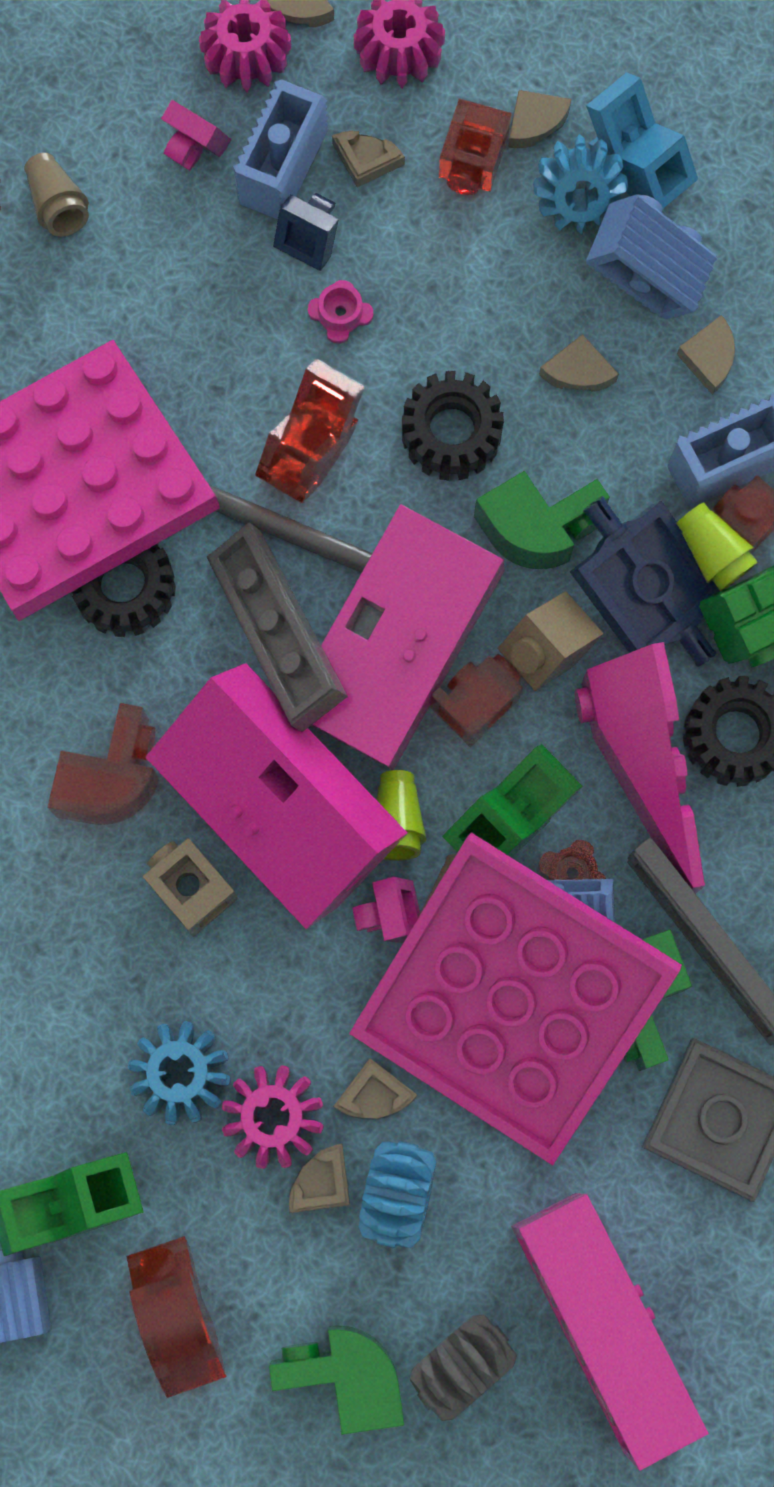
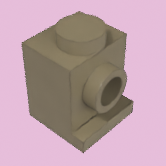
M189 838L179 846L175 841H171L159 849L147 862L151 869L142 876L193 937L238 900L235 891ZM194 876L199 880L200 886L194 895L184 896L179 893L178 884L182 878Z

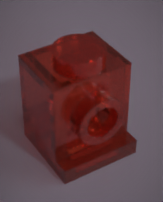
M458 99L440 154L439 178L446 179L450 189L463 195H474L478 192V189L491 192L504 149L508 142L511 113L464 99Z
M758 475L743 489L734 484L713 508L714 513L754 547L750 551L751 554L774 532V489Z
M496 654L493 658L489 655L478 667L469 662L448 683L447 687L452 691L449 695L440 687L431 695L430 708L471 748L519 701L523 688L517 683L521 679L520 675L499 654Z

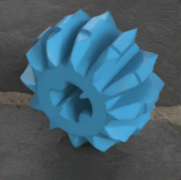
M579 134L574 141L575 148L568 150L564 144L557 141L553 146L555 159L541 157L538 163V170L542 176L534 180L533 186L534 194L537 197H541L539 211L543 217L555 215V226L559 231L565 228L571 221L575 222L577 232L583 235L587 228L586 222L593 220L600 227L609 204L621 200L620 194L628 190V180L626 175L620 173L623 169V161L618 153L607 155V143L602 138L588 149L586 148L585 138ZM586 181L585 188L575 189L576 182Z
M184 1021L182 1023L178 1041L174 1040L169 1026L165 1023L157 1027L163 1045L157 1048L150 1040L144 1037L137 1043L141 1050L151 1056L148 1063L139 1060L129 1061L128 1069L130 1071L146 1074L147 1079L131 1085L129 1088L133 1096H142L151 1091L154 1092L143 1108V1112L149 1116L157 1113L165 1101H167L165 1111L166 1124H177L181 1105L185 1106L187 1116L191 1122L197 1123L202 1120V1113L196 1102L198 1099L202 1098L207 1105L215 1109L219 1108L222 1104L220 1098L208 1091L210 1083L222 1087L230 1085L231 1077L229 1075L213 1073L211 1067L228 1061L229 1055L225 1050L215 1051L209 1055L204 1054L213 1045L216 1038L209 1030L201 1034L194 1045H192L194 1025L191 1022ZM190 1058L194 1064V1067L188 1069V1072L194 1075L192 1082L188 1086L177 1082L170 1088L165 1080L172 1076L165 1072L168 1063L174 1060L182 1064Z
M385 1141L375 1149L368 1177L366 1178L359 1215L360 1222L358 1227L362 1237L377 1241L378 1245L391 1248L397 1246L412 1248L420 1240L435 1175L436 1160L433 1152L418 1148L416 1144L402 1141L398 1143Z

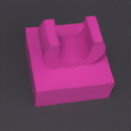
M171 100L161 117L164 122L177 131L169 140L163 154L189 171L200 159L203 148L221 157L231 141V138L219 128L174 100Z
M398 877L372 882L376 902L352 907L357 931L366 929L367 932L382 930L384 941L404 943L420 914L414 882Z

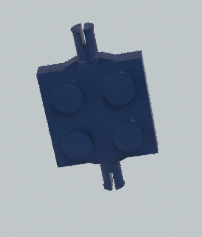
M604 496L590 503L583 512L587 514L603 538L599 541L594 552L572 569L570 573L626 650L630 653L651 644L664 642V645L679 640L695 662L696 667L708 662L717 652L697 627L704 617L699 605L700 601L720 592V590L713 581L706 582L682 535L683 532L677 526V521L664 503L659 501L651 504L636 518L621 523L605 501Z

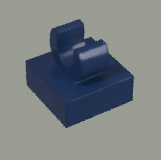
M315 193L308 203L290 194L279 210L273 247L321 271L331 257L339 219L330 215V213L335 208L336 203L318 193Z

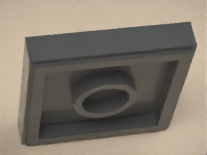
M692 1038L642 1148L751 1202H755L774 1159V1077L696 1038Z

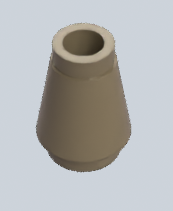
M39 153L32 156L26 162L24 171L27 175L38 223L54 236L62 237L76 233L86 224L89 217L87 197L59 163L56 162L53 155Z

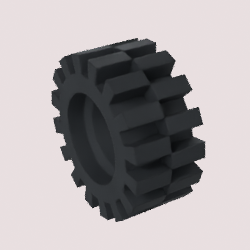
M446 371L445 380L442 381L438 380L436 373L428 376L427 386L423 387L418 383L412 389V399L407 397L404 404L402 442L404 449L408 448L409 450L408 458L414 465L417 462L421 463L422 472L429 476L432 471L439 472V480L449 481V474H458V480L468 479L469 472L472 470L479 474L485 469L488 460L490 462L493 461L497 454L498 445L500 446L504 423L503 412H500L501 402L497 394L490 397L491 386L484 380L479 386L474 385L475 375L466 372L463 381L455 380L456 371ZM446 409L463 411L472 420L474 431L469 439L463 443L456 445L445 444L439 441L431 431L430 424L434 416Z
M158 543L124 562L138 567L144 574V586L141 592L132 600L116 602L107 598L101 590V581L104 574L72 591V598L82 616L88 623L92 622L98 631L106 634L107 630L113 631L115 637H125V632L133 631L134 635L137 636L144 633L143 627L151 624L153 628L161 622L159 616L162 612L168 614L172 607L171 596H175L176 591L175 576L168 555L163 547L159 548Z
M738 676L734 682H730L729 677L720 679L714 687L709 685L690 708L691 710L686 716L683 726L686 728V733L683 736L684 747L689 746V760L692 765L697 762L703 768L700 773L707 779L712 775L718 778V784L727 786L730 782L737 783V787L747 786L752 781L757 783L774 771V694L771 695L765 691L768 683L760 679L755 685L748 683V676ZM734 711L749 715L756 722L759 729V740L756 747L744 753H737L726 749L720 743L716 734V724L722 715Z

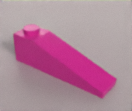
M664 642L648 645L587 669L582 680V688L575 689V704L580 723L590 722L594 741L650 837L696 894L705 886L694 814L690 805H680L679 794L686 792L685 776H688L685 755L680 754L677 747H671L670 737L674 733L673 721L679 720V714Z

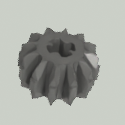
M485 1315L472 1316L412 1369L410 1382L418 1392L417 1396L428 1410L431 1409L441 1421L453 1420L514 1367L517 1354L509 1345V1339L498 1325L494 1326Z

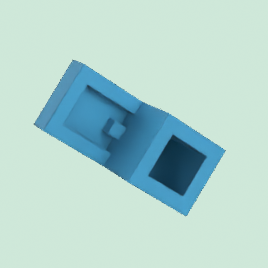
M626 72L586 105L597 135L589 143V146L591 148L602 138L607 143V155L618 153L621 156L623 169L620 173L627 176L628 190H626V193L629 196L638 194L652 197L664 209L698 180L685 136L655 122L640 77Z

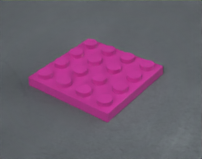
M114 340L107 342L0 401V591L18 622L220 509L213 490Z
M471 833L450 864L349 1034L549 1164L554 1165L679 974L682 964Z

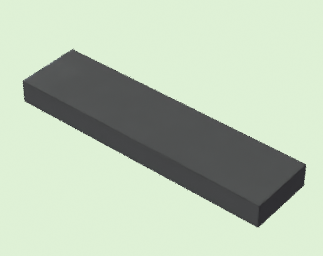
M249 522L209 554L207 559L291 726L303 732L346 699L348 695L261 531Z
M650 837L632 851L627 863L767 1043L774 1045L773 992Z

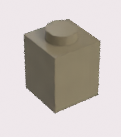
M565 591L526 614L497 649L533 690L537 691L576 665L604 633Z

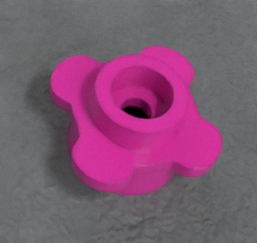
M339 280L326 287L319 298H314L309 302L308 315L310 319L319 321L327 330V338L331 342L340 344L346 342L349 338V333L359 325L365 326L371 323L373 320V308L369 303L362 302L360 293L351 282ZM338 308H343L346 313L339 316L335 311Z

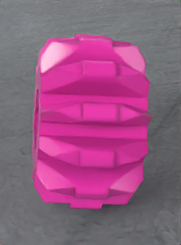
M221 0L219 5L220 13L206 12V18L204 19L205 30L201 31L199 36L200 50L204 53L205 67L210 75L220 73V80L225 88L234 83L237 78L241 79L242 88L247 93L252 85L251 79L258 78L260 82L269 88L272 81L271 72L284 73V69L287 66L286 55L291 50V35L286 30V19L282 15V11L271 12L270 4L267 0H260L254 5L250 4L249 0H239V4L232 5L226 0Z
M373 0L371 2V10H360L357 18V29L354 34V49L357 50V54H360V65L363 71L376 70V79L380 85L390 78V75L397 76V83L403 89L409 74L423 83L425 77H427L428 67H438L441 61V48L445 43V29L443 24L438 23L439 14L436 11V6L422 7V0H391L389 2Z
M281 1065L279 1067L275 1085H269L268 1074L265 1068L259 1066L254 1069V1077L259 1086L258 1089L253 1091L241 1079H237L233 1083L236 1091L246 1097L244 1104L241 1105L234 1101L226 1100L223 1102L222 1110L230 1114L241 1115L240 1122L229 1123L222 1128L223 1135L230 1137L243 1132L246 1133L247 1137L234 1150V1153L239 1158L246 1156L255 1144L260 1145L256 1157L257 1168L265 1169L267 1167L271 1148H276L281 1167L288 1168L292 1166V1158L287 1145L293 1143L299 1152L306 1156L313 1151L311 1145L302 1139L299 1134L302 1129L314 1134H321L323 1132L324 1125L322 1123L304 1119V1113L321 1109L323 1102L319 1097L311 1098L301 1103L298 1100L311 1085V1081L307 1077L300 1078L289 1091L286 1089L290 1077V1069L287 1066ZM272 1100H279L285 1103L281 1111L290 1113L287 1126H276L273 1135L265 1134L261 1130L265 1123L257 1122V1112L259 1108L269 1109Z

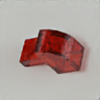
M316 358L305 369L291 412L269 433L255 476L303 504L321 485L348 444L359 420L354 415L365 387Z
M124 703L119 704L107 759L60 751L47 807L55 817L94 825H108L132 817L149 802L157 788L159 778L153 768L139 765L140 760L148 761L145 757L152 750L155 741V727L148 726L149 718L143 707Z
M185 1236L126 1256L133 1290L129 1291L136 1322L150 1364L166 1397L169 1398L225 1378L226 1372L216 1330L202 1299L193 1256Z

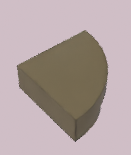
M267 0L270 4L271 12L282 11V15L288 22L318 27L334 20V9L327 0Z
M519 90L508 147H531L536 145L537 141L548 137L556 130L558 131L568 117L572 99Z
M353 130L332 136V144L356 187L405 165L403 153L395 144L387 139L381 140L368 135H360L359 131Z
M720 315L682 344L677 352L678 357L712 395L726 380L734 360L735 344L730 326L725 318Z
M583 334L542 365L539 375L554 387L560 389L565 387L574 390H591V392L600 391L617 382L619 375Z
M370 1058L333 1107L355 1118L380 1119L403 1110L417 1097V1094Z
M338 1144L320 1151L301 1168L291 1188L289 1213L350 1205L343 1144Z

